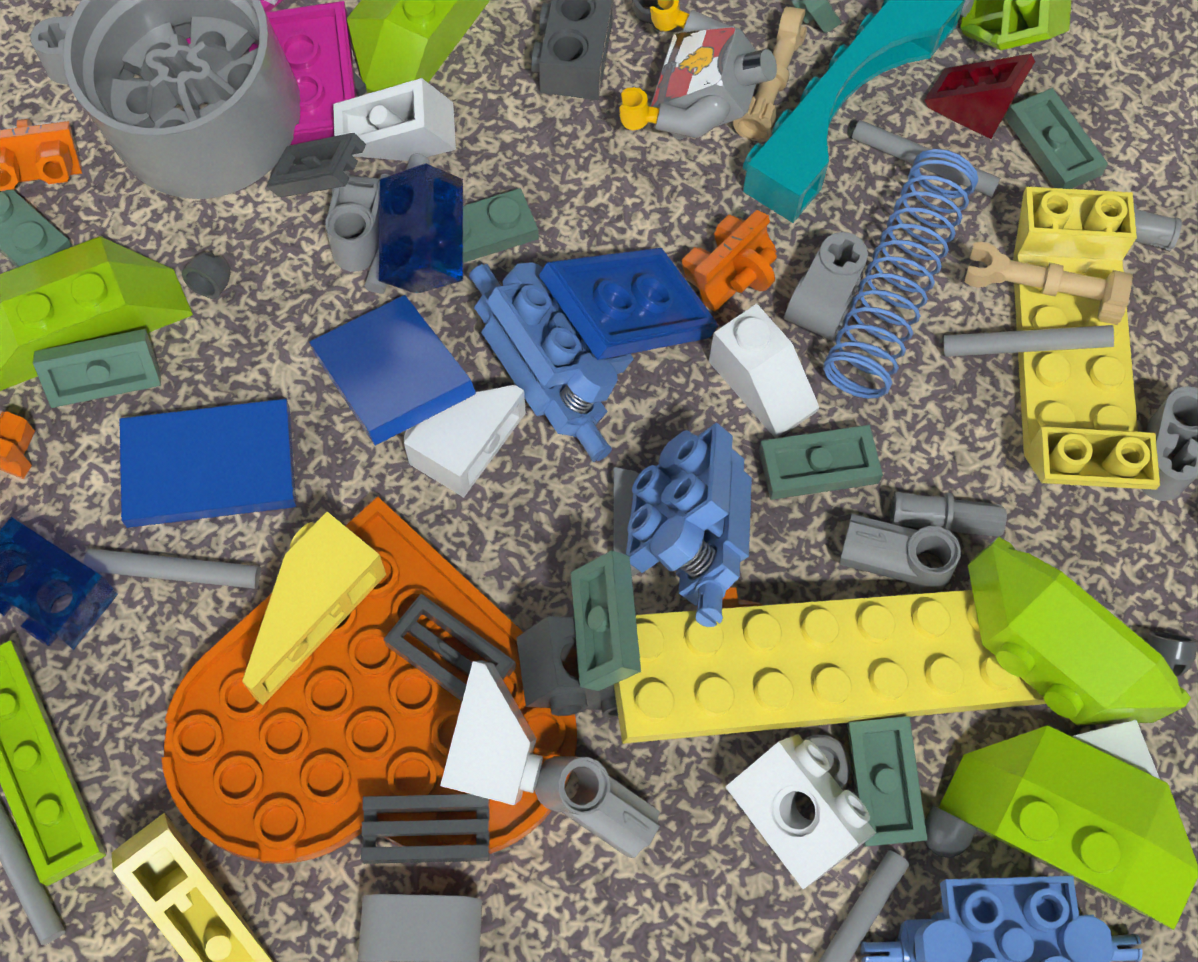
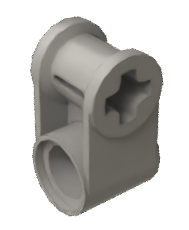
M343 171L350 179L345 187L332 189V200L325 227L335 263L342 269L350 272L362 271L372 265L386 221H388L393 204L394 182L392 175L382 174L380 179L353 176L350 175L349 171Z
M839 232L828 236L823 241L808 272L801 278L791 297L784 320L831 341L835 340L838 331L843 325L844 317L850 309L852 299L860 284L861 273L866 265L868 252L862 239L851 233Z

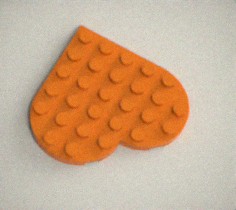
M378 496L355 516L346 527L380 555L386 576L264 705L260 704L252 696L242 681L272 593L192 666L181 681L170 702L164 720L167 723L164 740V757H161L168 790L180 813L188 823L208 841L234 856L261 863L286 864L311 860L331 853L362 833V822H364L363 797L469 794L440 786L462 701L388 648L383 640L420 594L516 662L515 670L509 677L506 676L503 681L537 738L533 754L543 756L542 764L554 756H576L577 726L575 714L557 716L551 713V708L526 707L516 639L524 632ZM423 614L416 621L471 662L486 661ZM406 633L403 639L467 685L469 678L467 675L411 634ZM572 770L566 777L565 788L569 782ZM535 790L533 793L523 791L521 800L515 805L490 799L489 854L503 850L518 842L539 826L551 813L552 810L545 808L540 803ZM477 812L378 814V822L477 819ZM476 834L383 836L399 847L476 845Z

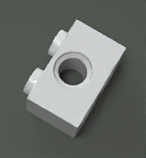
M797 734L778 741L726 786V789L802 889H805L875 835L876 832L868 823L870 815L862 801L851 791H843L828 772L830 764L824 753L813 742L803 740ZM798 791L806 794L813 801L815 806V818L813 821L804 818L797 810L795 798Z

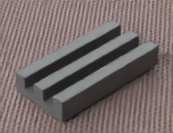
M348 133L287 146L268 181L267 188L276 196L282 198L345 187L350 178L343 171L355 169L358 160L352 155L363 153L366 144L355 133Z
M420 594L383 639L388 648L460 701H463L466 684L403 639L408 632L469 677L472 662L416 622L422 614L486 661L493 663L503 680L506 676L509 677L516 668L514 660L422 594Z
M473 794L363 797L364 822H362L363 847L361 848V861L363 864L489 861L490 799ZM477 812V819L378 822V814ZM476 834V845L377 847V837Z

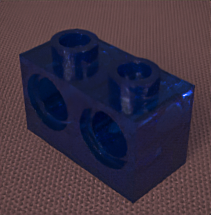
M427 163L380 179L379 282L412 293H422L463 281V179Z
M11 517L0 529V615L5 617L10 609L26 618L20 627L44 645L50 647L57 639L74 650L118 593L102 575ZM26 565L25 572L19 579L7 583V579L14 569ZM73 594L70 604L64 610L51 613L54 603L59 598Z

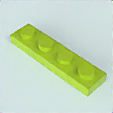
M10 640L0 645V784L40 883L50 886L106 856V853L19 647Z

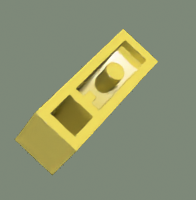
M326 512L316 523L309 522L304 525L293 537L290 543V550L284 556L242 681L252 696L262 705L268 701L386 576L380 555L329 512Z
M165 813L111 852L113 872L185 962H274L205 864Z

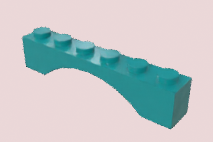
M884 0L882 8L876 15L870 12L860 24L855 40L849 46L842 44L837 49L822 78L815 76L811 79L802 93L800 104L794 111L786 109L780 115L773 127L772 136L764 145L757 143L750 150L743 163V170L746 171L743 192L794 223L822 189L829 164L828 128L843 103L863 84L881 73L906 63L930 59L956 28L965 0Z

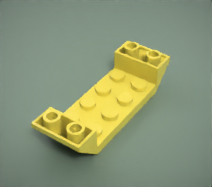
M1026 187L1023 193L1013 261L1047 268L1049 262L1064 265L1063 271L1101 279H1107L1113 270L1124 272L1123 259L1137 238L1133 192ZM1014 283L1017 331L1113 325L1114 347L1018 353L1024 456L1040 482L1047 484L1156 490L1160 486L1155 433L1138 432L1127 307L1121 322L1118 325L1101 322L1098 318L1100 300L1057 292L1056 297L1042 294V288Z

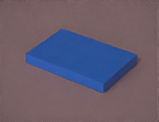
M663 248L547 262L539 274L543 283L597 360L707 339L719 327L716 320Z
M406 295L309 341L314 355L374 445H378L476 394L469 376Z
M287 399L119 418L121 521L126 528L297 507L290 406Z

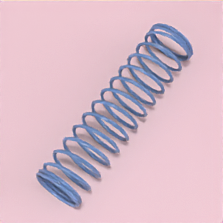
M932 149L923 151L914 160L908 175V182L903 185L901 197L894 206V213L889 216L887 229L882 232L880 237V245L874 250L873 261L866 268V278L860 281L858 287L859 294L852 299L851 311L844 317V328L838 331L835 338L836 345L830 349L823 365L826 377L844 392L869 399L880 398L888 394L892 385L890 375L897 373L899 369L895 359L904 356L906 352L903 342L911 339L913 336V330L910 325L917 323L921 317L918 308L927 303L928 298L925 292L932 289L935 284L932 275L940 272L942 267L940 259L947 256L949 251L947 243L954 239L956 234L954 227L961 223L963 218L961 211L967 208L969 204L968 195L974 192L978 183L977 171L960 154L949 150ZM929 157L946 158L956 163L949 162L946 160H927L923 162L921 161ZM927 164L951 166L963 172L969 178L971 185L963 190L958 184L947 178L922 175L919 168ZM928 180L945 182L958 189V191L943 189L933 185ZM918 181L929 192L916 191L913 183ZM909 187L912 190V192L906 194L907 189ZM920 195L941 199L954 209L938 207L927 202ZM916 196L924 205L936 211L957 213V219L955 222L950 223L946 217L935 211L910 207L906 199ZM963 197L964 202L963 205L958 208L954 204V202L948 198L954 199ZM901 203H903L906 208L899 210ZM909 212L918 221L931 227L949 228L951 233L948 238L943 239L937 232L928 227L903 223L899 214ZM915 212H923L939 218L940 220L944 221L946 224L942 225L930 222L920 217ZM896 218L899 224L892 226L893 220ZM903 228L912 237L922 242L942 244L943 252L940 255H936L931 249L922 244L909 240H897L892 230ZM909 228L925 231L935 236L938 240L924 238ZM887 234L890 235L892 241L885 242ZM896 244L904 252L916 258L935 260L937 266L935 270L929 272L924 266L913 260L890 256L886 251V246ZM902 244L917 247L927 252L931 256L918 254L910 249H907ZM880 250H882L886 257L877 259ZM888 260L897 268L909 274L928 276L930 282L927 287L921 288L916 282L907 277L884 273L878 263ZM897 261L911 264L923 272L911 270ZM875 266L879 273L870 275L872 267ZM883 277L890 284L902 290L920 292L923 297L922 301L914 305L909 299L886 290H877L871 279ZM891 278L904 281L915 288L904 286ZM868 283L872 290L863 292L864 285ZM877 294L884 301L894 306L913 309L915 317L911 321H906L892 311L871 307L864 296ZM886 296L897 298L904 303L896 302ZM860 299L865 307L856 309L857 301ZM870 311L876 317L888 323L904 325L907 327L908 334L906 337L898 338L895 334L884 328L864 324L858 317L857 312ZM882 314L889 315L895 319L888 318ZM853 316L858 324L848 326L850 317ZM856 328L865 329L880 339L897 342L901 350L896 355H890L887 351L877 346L859 342L849 330ZM846 332L851 341L841 343V337ZM858 346L873 356L889 359L893 364V369L887 372L875 360L859 353L844 351L842 347ZM845 360L866 373L880 376L884 381L885 387L871 389L849 380L839 372L834 365V361Z

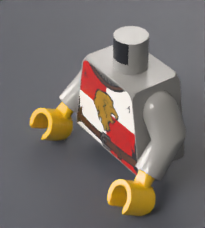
M657 0L659 6L664 10L653 6L650 7L654 26L660 31H670L677 26L684 29L682 32L673 33L651 105L648 106L647 94L640 88L631 87L622 91V105L619 107L621 123L629 130H639L646 126L648 122L654 123V129L670 132L676 139H684L686 137H702L717 126L742 118L749 110L756 84L772 81L776 76L777 64L773 53L769 49L756 51L745 33L737 27L717 21L695 10H692L690 14L681 11L679 0Z

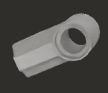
M852 514L839 565L905 581L911 589L921 594L941 592L948 585L961 557V547L957 538L949 530L942 527L927 526L914 530ZM922 553L933 554L942 561L943 567L929 568L924 566L918 560L917 555Z
M554 756L544 761L541 765L535 793L545 808L555 812H562L626 857L635 858L642 849L651 844L660 827L658 824L660 811L608 776L606 769L599 761L590 757ZM573 770L578 777L579 787L575 796L570 800L565 792V780L567 775Z

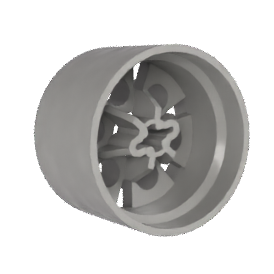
M82 0L70 19L63 43V66L69 87L125 166L146 185L168 195L181 198L209 199L221 197L239 191L266 175L279 162L286 147L290 146L294 138L295 126L299 124L301 109L300 91L294 73L260 0ZM187 38H191V44H188ZM253 43L258 45L256 49L242 56ZM137 74L144 79V82L129 79ZM202 103H209L204 108L199 109V105ZM180 104L184 107L185 111H182L176 108L175 106Z

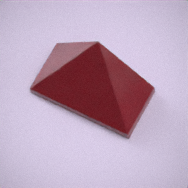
M1031 53L944 68L924 101L929 109L992 139L1032 69L1035 60Z

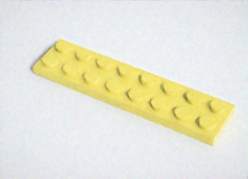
M972 590L722 608V622L719 624L716 621L717 626L714 627L700 625L696 621L697 610L636 615L641 672L614 684L622 744L1046 704L1042 695L1021 677H1016L1004 670L998 663L996 656L982 645Z

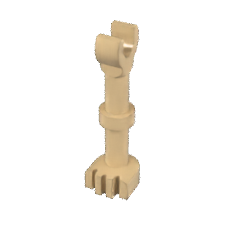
M785 7L780 20L776 45L773 50L777 64L776 76L772 81L759 83L760 85L755 97L752 96L748 112L742 118L733 121L734 129L741 137L762 143L768 141L772 136V130L777 121L776 108L773 105L778 92L786 87L790 76L787 69L794 51L798 50L799 46H802L806 37L807 27L801 26L805 16V9Z
M975 242L973 244L970 259L981 261L988 267L968 266L964 281L966 284L980 288L992 283L1008 281L1042 288V294L1056 297L1057 292L1096 299L1100 300L1098 318L1101 322L1115 325L1121 322L1125 308L1129 303L1133 274L1113 270L1107 279H1101L1063 271L1064 265L1049 262L1047 268L1013 261L1008 256L1001 254L990 243Z

